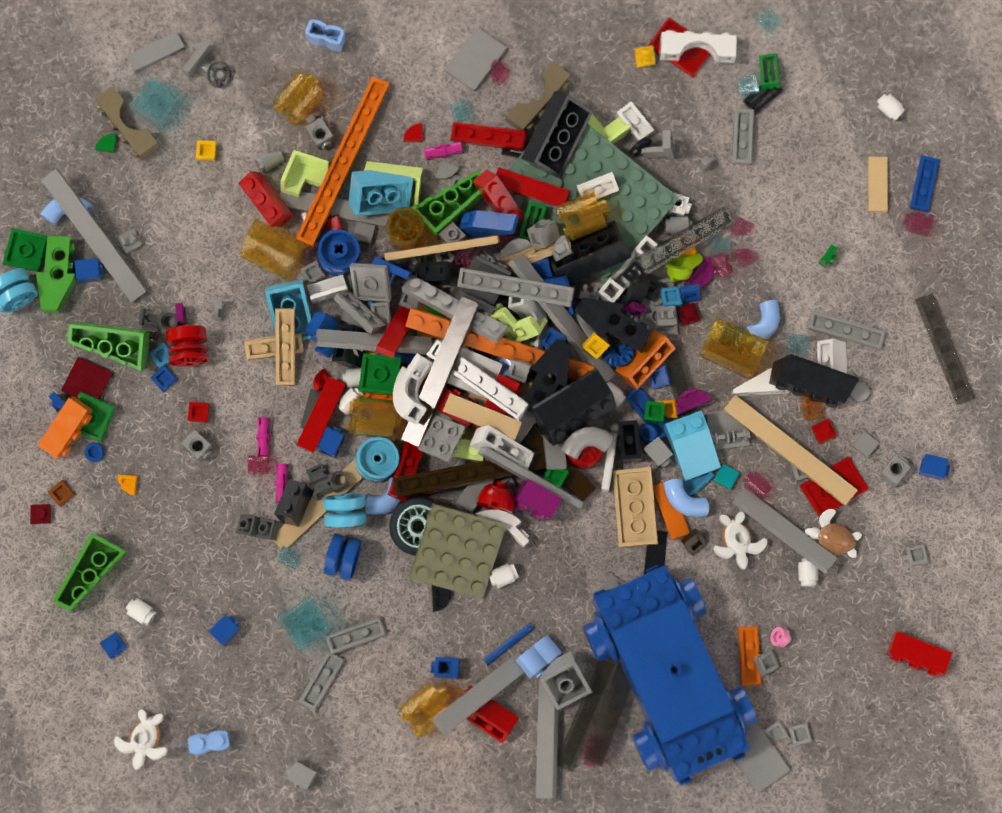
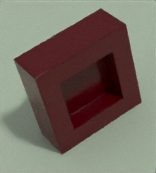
M694 302L676 308L682 327L701 320Z
M30 505V524H51V505Z

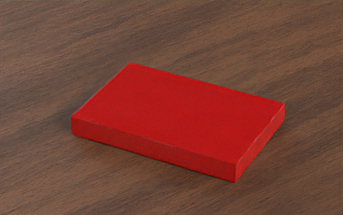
M669 17L648 44V46L653 45L654 52L659 56L662 32L673 30L676 33H684L689 31ZM695 47L683 52L678 61H667L693 78L710 53L703 48Z
M849 456L829 467L858 490L850 500L869 489ZM811 479L799 485L819 518L826 510H835L843 505Z

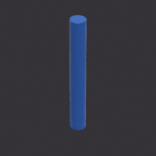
M528 623L485 657L483 661L488 666L531 632L533 627Z

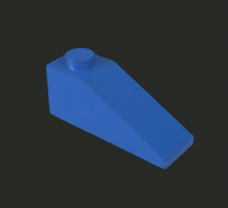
M480 210L465 212L459 229L472 239L512 234L515 231L519 216Z

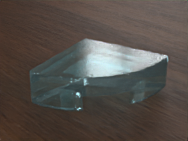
M282 546L278 562L296 569L298 565L297 558L293 557L290 549Z

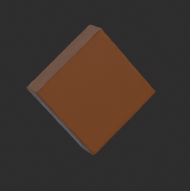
M63 480L48 491V494L59 507L75 495Z

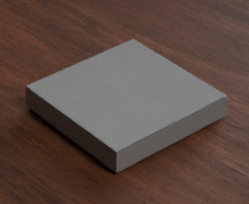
M352 263L349 266L353 292L357 299L390 302L392 300L387 265Z

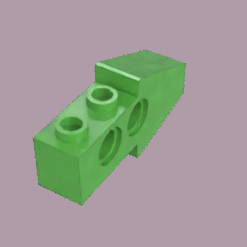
M47 236L44 273L37 272L36 274L41 310L45 314H60L77 282L76 275L71 274L75 269L72 254L76 253V243H73L71 237ZM65 254L63 260H57L58 255ZM64 272L62 278L55 279L57 273Z

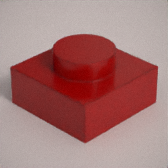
M189 402L188 422L208 423L210 404Z
M829 418L811 426L818 444L837 436Z

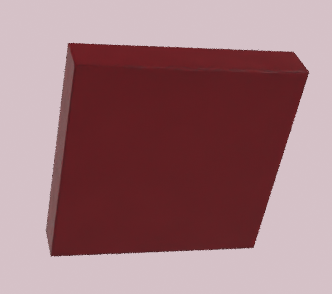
M77 357L61 391L76 398L80 392H84L100 399L113 373Z

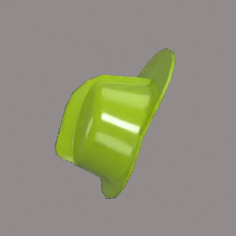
M696 252V255H676L675 253L665 259L663 264L666 266L670 281L674 283L679 280L689 279L693 269L702 262L703 257L698 252Z

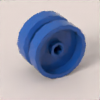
M338 229L326 233L319 241L317 254L322 270L331 276H345L349 274V266L352 263H358L359 243L354 235L345 230Z
M335 533L327 550L323 574L334 577L340 567V578L351 581L358 562L362 540L351 538L345 548V536Z

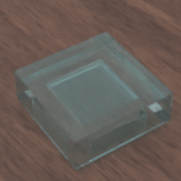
M771 8L756 18V21L766 33H769L782 23Z
M755 74L737 79L741 97L759 93Z
M467 100L449 105L454 122L459 123L473 118Z
M713 236L709 255L728 259L732 240Z
M790 333L786 352L805 356L809 337Z

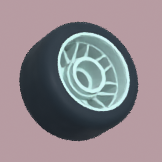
M413 497L401 502L394 509L389 522V531L393 542L400 550L416 556L423 531H414L413 524L416 521H421L425 528L432 503L437 504L436 502L424 497Z

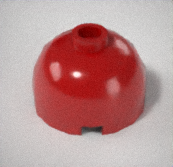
M496 481V484H488L480 490L476 504L488 510H500L513 514L516 502L513 491L507 488L508 484Z

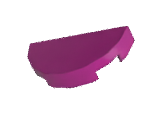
M708 256L683 285L699 284V287L703 288L710 283L714 275V268Z
M695 388L687 390L677 400V416L713 401V399L702 390Z

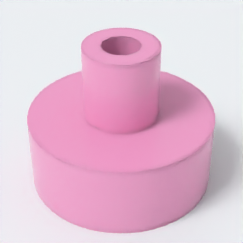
M776 627L772 631L771 643L774 646L782 648L791 642L792 638L788 629Z

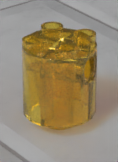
M295 72L283 87L279 96L273 100L274 105L272 109L280 115L282 113L288 117L286 120L289 123H293V126L303 125L308 115L314 111L325 97L321 82L312 74Z
M594 191L558 205L559 209L556 210L560 221L564 220L566 227H563L566 238L571 237V240L606 228L607 224L604 216L610 214L606 200L598 202ZM572 214H576L580 218L576 225H572L568 220Z
M402 207L397 208L389 215L386 229L389 243L394 250L417 248L424 244V221L418 211L413 208Z
M356 396L355 399L353 398L350 401L349 413H352V418L348 421L347 430L352 432V435L392 438L394 427L400 428L402 417L396 412L393 400ZM361 413L367 416V420L361 417Z
M428 682L398 707L400 710L397 713L406 723L410 721L413 724L410 728L418 738L421 736L425 737L437 727L432 719L449 706L447 702L452 696L443 686L436 690ZM423 712V717L420 720L414 719L416 713Z

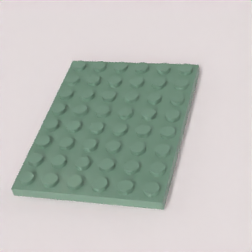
M587 124L560 179L522 160L523 153L509 168V171L570 191L564 209L508 191L524 216L529 201L548 206L545 220L555 221L558 226L559 235H565L568 240H572L615 220L630 254H632L646 235L649 236L679 200L675 194L589 124ZM613 172L619 191L584 204L577 185ZM532 207V211L528 221L530 224L532 222L536 207ZM540 208V210H539L536 223L539 222V219H540V216H541V212H542V209H541V208ZM627 260L600 271L593 276L605 284Z

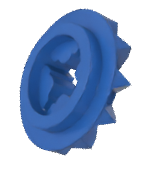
M622 343L619 345L613 344V347L607 348V351L604 353L605 362L610 366L625 365L634 357L633 348Z

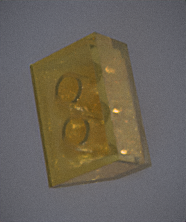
M255 219L246 234L239 257L289 282L307 248L304 243Z
M716 318L699 357L750 380L759 365L769 341Z

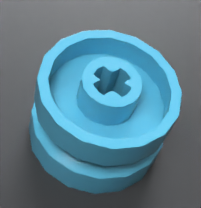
M24 268L13 269L0 275L1 313L14 312L37 297L38 291L33 283H29L30 277Z
M371 437L358 448L354 460L355 469L366 481L373 483L383 482L393 474L398 466V450L394 443L387 438ZM379 457L380 461L376 462L374 458Z
M345 493L323 497V508L331 511L324 515L325 526L350 527L367 523L366 512L360 510L366 506L365 494Z

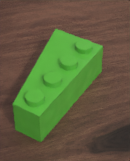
M479 171L458 181L452 187L441 190L442 192L428 197L424 202L410 207L412 215L437 241L439 240V233L452 222L457 224L465 212H470L484 199L473 183L481 175Z
M80 321L69 324L68 343L90 352L98 353L105 358H111L118 361V363L129 365L139 371L147 368L150 330Z
M91 533L52 602L72 612L127 552Z

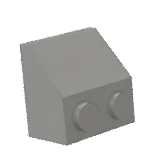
M571 651L553 660L539 678L557 710L592 692Z

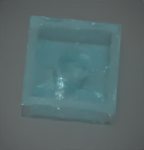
M150 76L129 106L133 113L163 132L183 105L184 100L180 94Z
M311 596L277 617L299 652H302L324 638V636L333 632Z

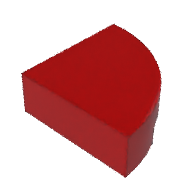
M417 123L408 128L404 134L403 142L422 143L423 123Z
M339 215L327 218L324 225L327 231L345 230Z
M325 368L314 377L313 386L315 392L323 389L328 378Z

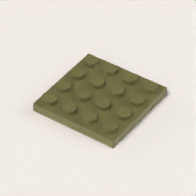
M432 503L409 578L483 598L507 525Z

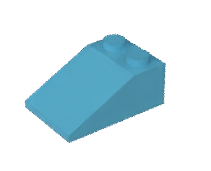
M372 170L352 172L348 204L355 216L409 211L413 178Z
M303 278L266 286L265 294L274 329L275 308H295V333L301 332L302 341L311 339V336L305 332L312 316Z
M702 410L665 424L664 430L684 481L721 468Z

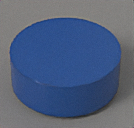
M646 423L639 428V437L643 442L650 443L659 435L658 428L653 423Z
M90 443L84 451L85 457L91 462H99L105 453L104 448L98 443Z

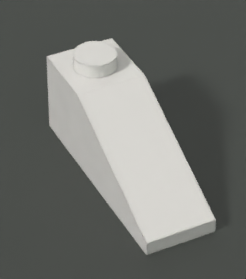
M770 368L733 389L731 395L785 394L790 391L778 390L774 385L769 384L772 370Z
M490 425L477 428L470 443V446L478 451L482 447H489L527 470L534 455L532 451Z

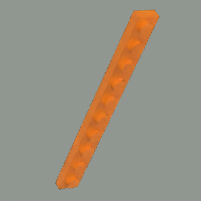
M372 76L296 236L297 242L314 248L390 87L388 82Z
M411 307L405 327L444 339L451 320ZM471 329L464 342V346L511 361L513 358L531 363V367L546 351L504 336L496 344ZM569 358L567 379L575 381L593 370L595 366Z

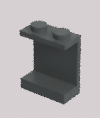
M483 254L474 256L468 268L510 276L511 274L507 270L508 266L499 262L495 265L490 262L491 258ZM459 288L455 298L460 300L462 296L480 304L479 309L492 314L499 294Z

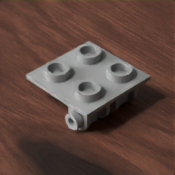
M723 410L706 413L708 428L715 450L750 445V432Z
M434 414L418 450L449 463L450 460L452 461L454 451L457 450V444H460L459 441L462 435L465 434L464 430L466 427Z

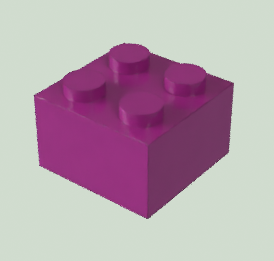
M530 479L521 481L514 493L515 508L522 512L524 510L530 512V516L537 521L551 519L562 500L559 496Z

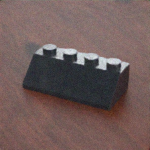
M554 91L521 159L560 179L594 111L570 95Z
M614 220L569 240L573 253L557 262L554 260L553 255L548 257L556 277L567 276L571 286L582 279L589 278L591 275L631 258V254Z
M790 354L773 362L769 384L774 385L778 390H788L793 395L806 396L810 401L823 402L828 407L836 408L846 403L859 378Z
M595 368L532 408L541 436L552 446H555L568 438L573 432L584 428L617 406L611 389L598 369Z

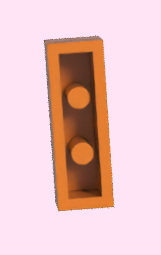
M655 330L652 331L653 334L641 353L634 350L633 359L615 370L626 384L637 390L676 349L667 336Z
M69 397L38 446L55 458L65 457L71 450L69 446L73 440L76 441L82 432L80 430L83 425H87L91 420L93 409L76 397Z

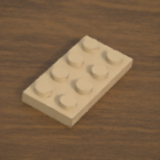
M644 467L613 471L619 548L657 545L658 534L652 468Z

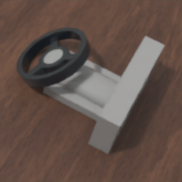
M204 40L183 66L182 70L189 78L195 72H198L207 78L212 86L216 88L227 87L233 78L232 69L225 62H215L207 57L213 49L211 44ZM219 64H224L229 70L224 71L225 68ZM230 73L229 81L225 85L220 86V80L225 78V74Z
M663 130V146L650 147L652 139L647 136L636 142L629 151L632 157L643 155L644 158L667 157V159H675V140L671 130Z

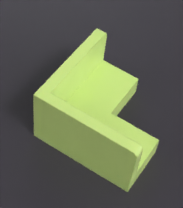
M593 114L588 122L592 128L613 145L629 134L631 126L629 124L625 125L619 117L605 128Z
M293 150L281 178V192L299 198L305 183L320 187L329 169V161Z
M501 303L496 304L493 313L490 315L491 318L508 326L505 337L519 342L540 335L547 323L546 318L536 321L532 315L517 321Z

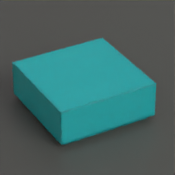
M722 464L713 481L731 490L740 472Z

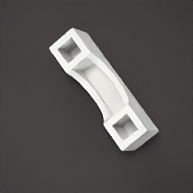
M668 30L661 34L660 60L678 61L683 52L690 48L698 47L707 50L713 56L715 62L734 63L737 35H732L731 33L718 35L712 32L695 34L692 31L676 33V31Z
M646 235L632 252L631 258L627 259L618 272L610 277L598 291V299L617 303L621 299L622 293H626L630 285L621 274L633 261H636L645 270L659 254L661 246ZM635 267L633 268V270H634L639 276L642 274V273H641L639 270H637ZM629 272L628 275L633 280H636V278Z

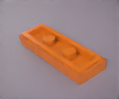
M664 482L653 485L654 496L672 541L686 536L690 532L683 514L676 511L669 503L664 490Z
M758 626L738 627L741 686L761 685V675L753 659L759 655Z

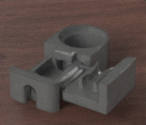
M146 308L141 310L139 324L143 330H150V338H154V340L149 339V343H157L158 338L155 337L159 329L168 330L178 326L176 314L161 311V314L146 312ZM167 316H172L175 319V324L172 327H168L165 324Z
M322 463L306 470L311 481L309 484L310 489L317 501H319L318 497L332 490L337 493L347 488L349 485L347 474L343 471H336L329 475L324 474ZM337 476L345 477V482L342 485L335 484Z

